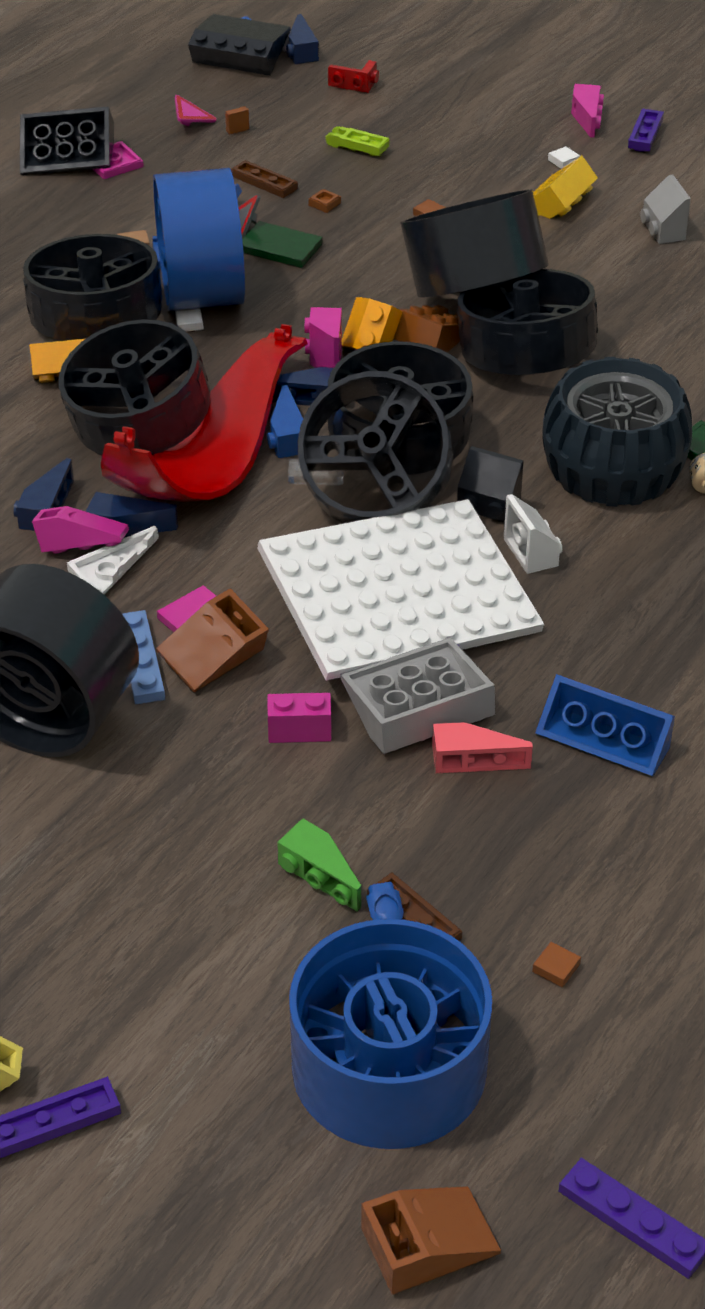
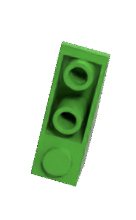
M302 818L277 842L278 864L285 871L294 873L306 880L313 888L320 889L329 894L338 903L358 911L361 908V884L329 833Z

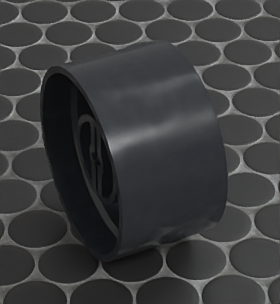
M532 189L474 200L421 214L400 222L417 296L421 298L446 295L507 281L536 272L549 265Z
M22 564L13 566L0 573V741L20 751L38 756L62 757L74 754L82 750L89 743L133 680L139 665L137 641L129 623L119 609L103 593L85 580L67 571L47 565Z

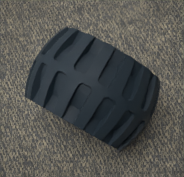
M605 357L595 361L591 359L582 362L576 368L572 367L556 384L545 409L542 437L549 468L556 481H560L567 492L570 494L574 493L587 502H598L606 504V506L617 507V505L626 504L631 506L639 505L643 501L658 498L666 488L669 489L679 476L691 446L692 415L684 388H681L678 379L674 375H669L662 370V367L641 362L640 359Z

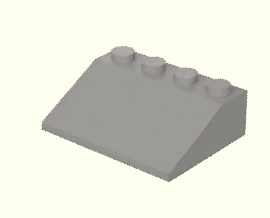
M451 637L341 674V680L370 738L383 754L433 737V724L461 722L470 724L495 715L494 684Z

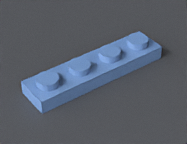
M146 611L123 613L134 633L139 650L138 669L130 683L134 703L136 705L165 700V690Z

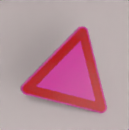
M175 95L177 120L181 124L190 126L191 122H216V117L181 96Z

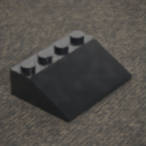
M212 14L194 30L188 43L192 63L271 76L291 31V27Z
M109 106L20 114L21 175L110 167L114 146V120Z

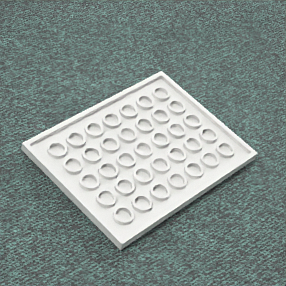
M469 499L412 510L398 515L375 517L262 539L258 542L257 549L325 680L340 678L342 673L387 660L390 657L450 637L463 650L542 632L544 626L542 619Z

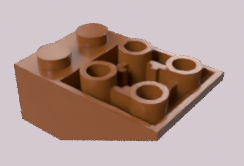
M436 304L434 307L422 305L421 308L411 305L410 309H400L403 313L393 338L394 340L426 344L447 353L460 342L457 312L454 315L448 312L449 308Z
M230 588L206 602L156 648V651L193 692H196L264 650L269 629Z
M468 1186L397 1190L361 1203V1229L392 1295L501 1254V1249Z

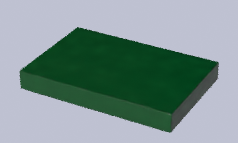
M258 221L242 239L243 253L302 268L321 247L323 237Z

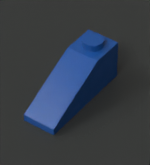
M284 385L281 388L270 421L271 432L267 433L269 448H274L278 458L298 455V437L303 421L288 385Z

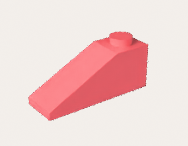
M465 722L433 724L432 748L436 773L531 769L533 745L530 741Z

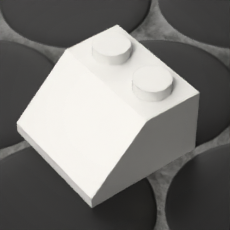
M513 494L507 495L504 541L525 572L530 574L559 566L562 544L560 539L555 537L550 530L548 522L543 520L538 511Z

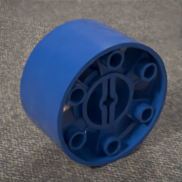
M220 168L154 174L153 195L163 289L168 311L244 304L245 270L238 200L231 169Z
M377 919L344 927L321 940L307 953L294 974L290 988L289 1003L293 1082L297 1094L309 1114L324 1128L338 1137L362 1146L381 1149H402L419 1146L439 1139L458 1127L475 1109L482 1096L487 1078L492 993L488 977L473 953L460 941L442 930L423 923L401 919ZM343 1001L345 1002L344 1016L328 1011L335 1005ZM452 1014L465 1025V1027L440 1029ZM366 1029L368 1036L363 1034L362 1031ZM331 1058H336L337 1063L331 1060Z

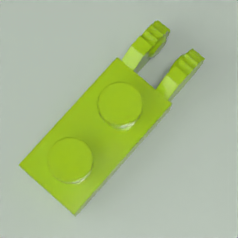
M336 126L332 132L325 136V142L335 148L343 146L353 151L358 150L368 153L371 156H380L390 146V139L387 137L353 128Z

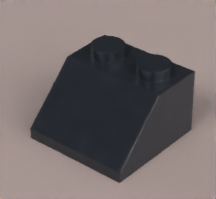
M471 446L457 487V501L469 499L478 515L505 523L506 496L513 494L521 500L524 460Z

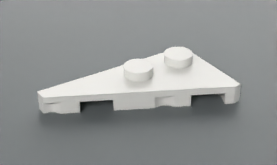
M152 526L124 538L117 545L105 546L67 562L68 572L85 580L105 594L159 538L158 530L155 526Z

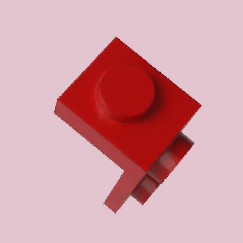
M369 60L362 70L336 65L328 67V85L332 87L368 93L379 80L376 61Z

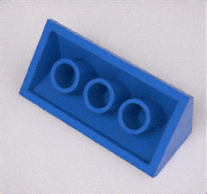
M556 674L535 733L654 776L670 748L675 716Z

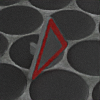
M258 194L238 206L242 239L246 235L250 223H257L255 211L261 199V196Z

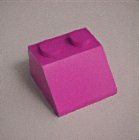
M311 307L310 317H305V333H309V339H306L308 344L305 346V354H310V365L314 368H334L341 360L342 308Z
M330 693L267 694L269 743L331 741Z

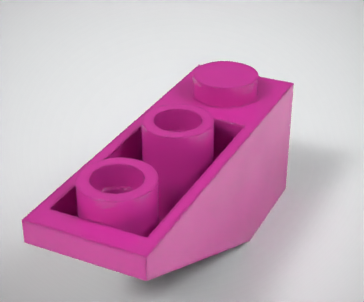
M574 84L571 114L589 137L594 138L595 130L600 129L604 94H600V85Z
M69 506L40 510L32 520L41 552L52 551L55 554L65 552L70 548L86 550L100 544L114 546L121 543L129 531L128 524Z

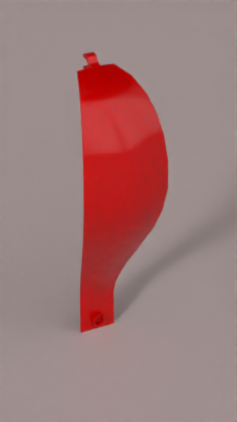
M281 324V329L275 328L274 332H271L266 338H262L254 343L238 358L210 392L211 401L208 413L200 426L189 437L163 452L153 456L148 450L134 448V428L124 426L122 427V432H114L115 444L107 443L104 445L101 459L102 476L109 482L127 491L163 500L182 502L210 500L229 493L243 482L253 467L262 444L275 387L282 366L289 356L308 344L306 338L292 336V326Z

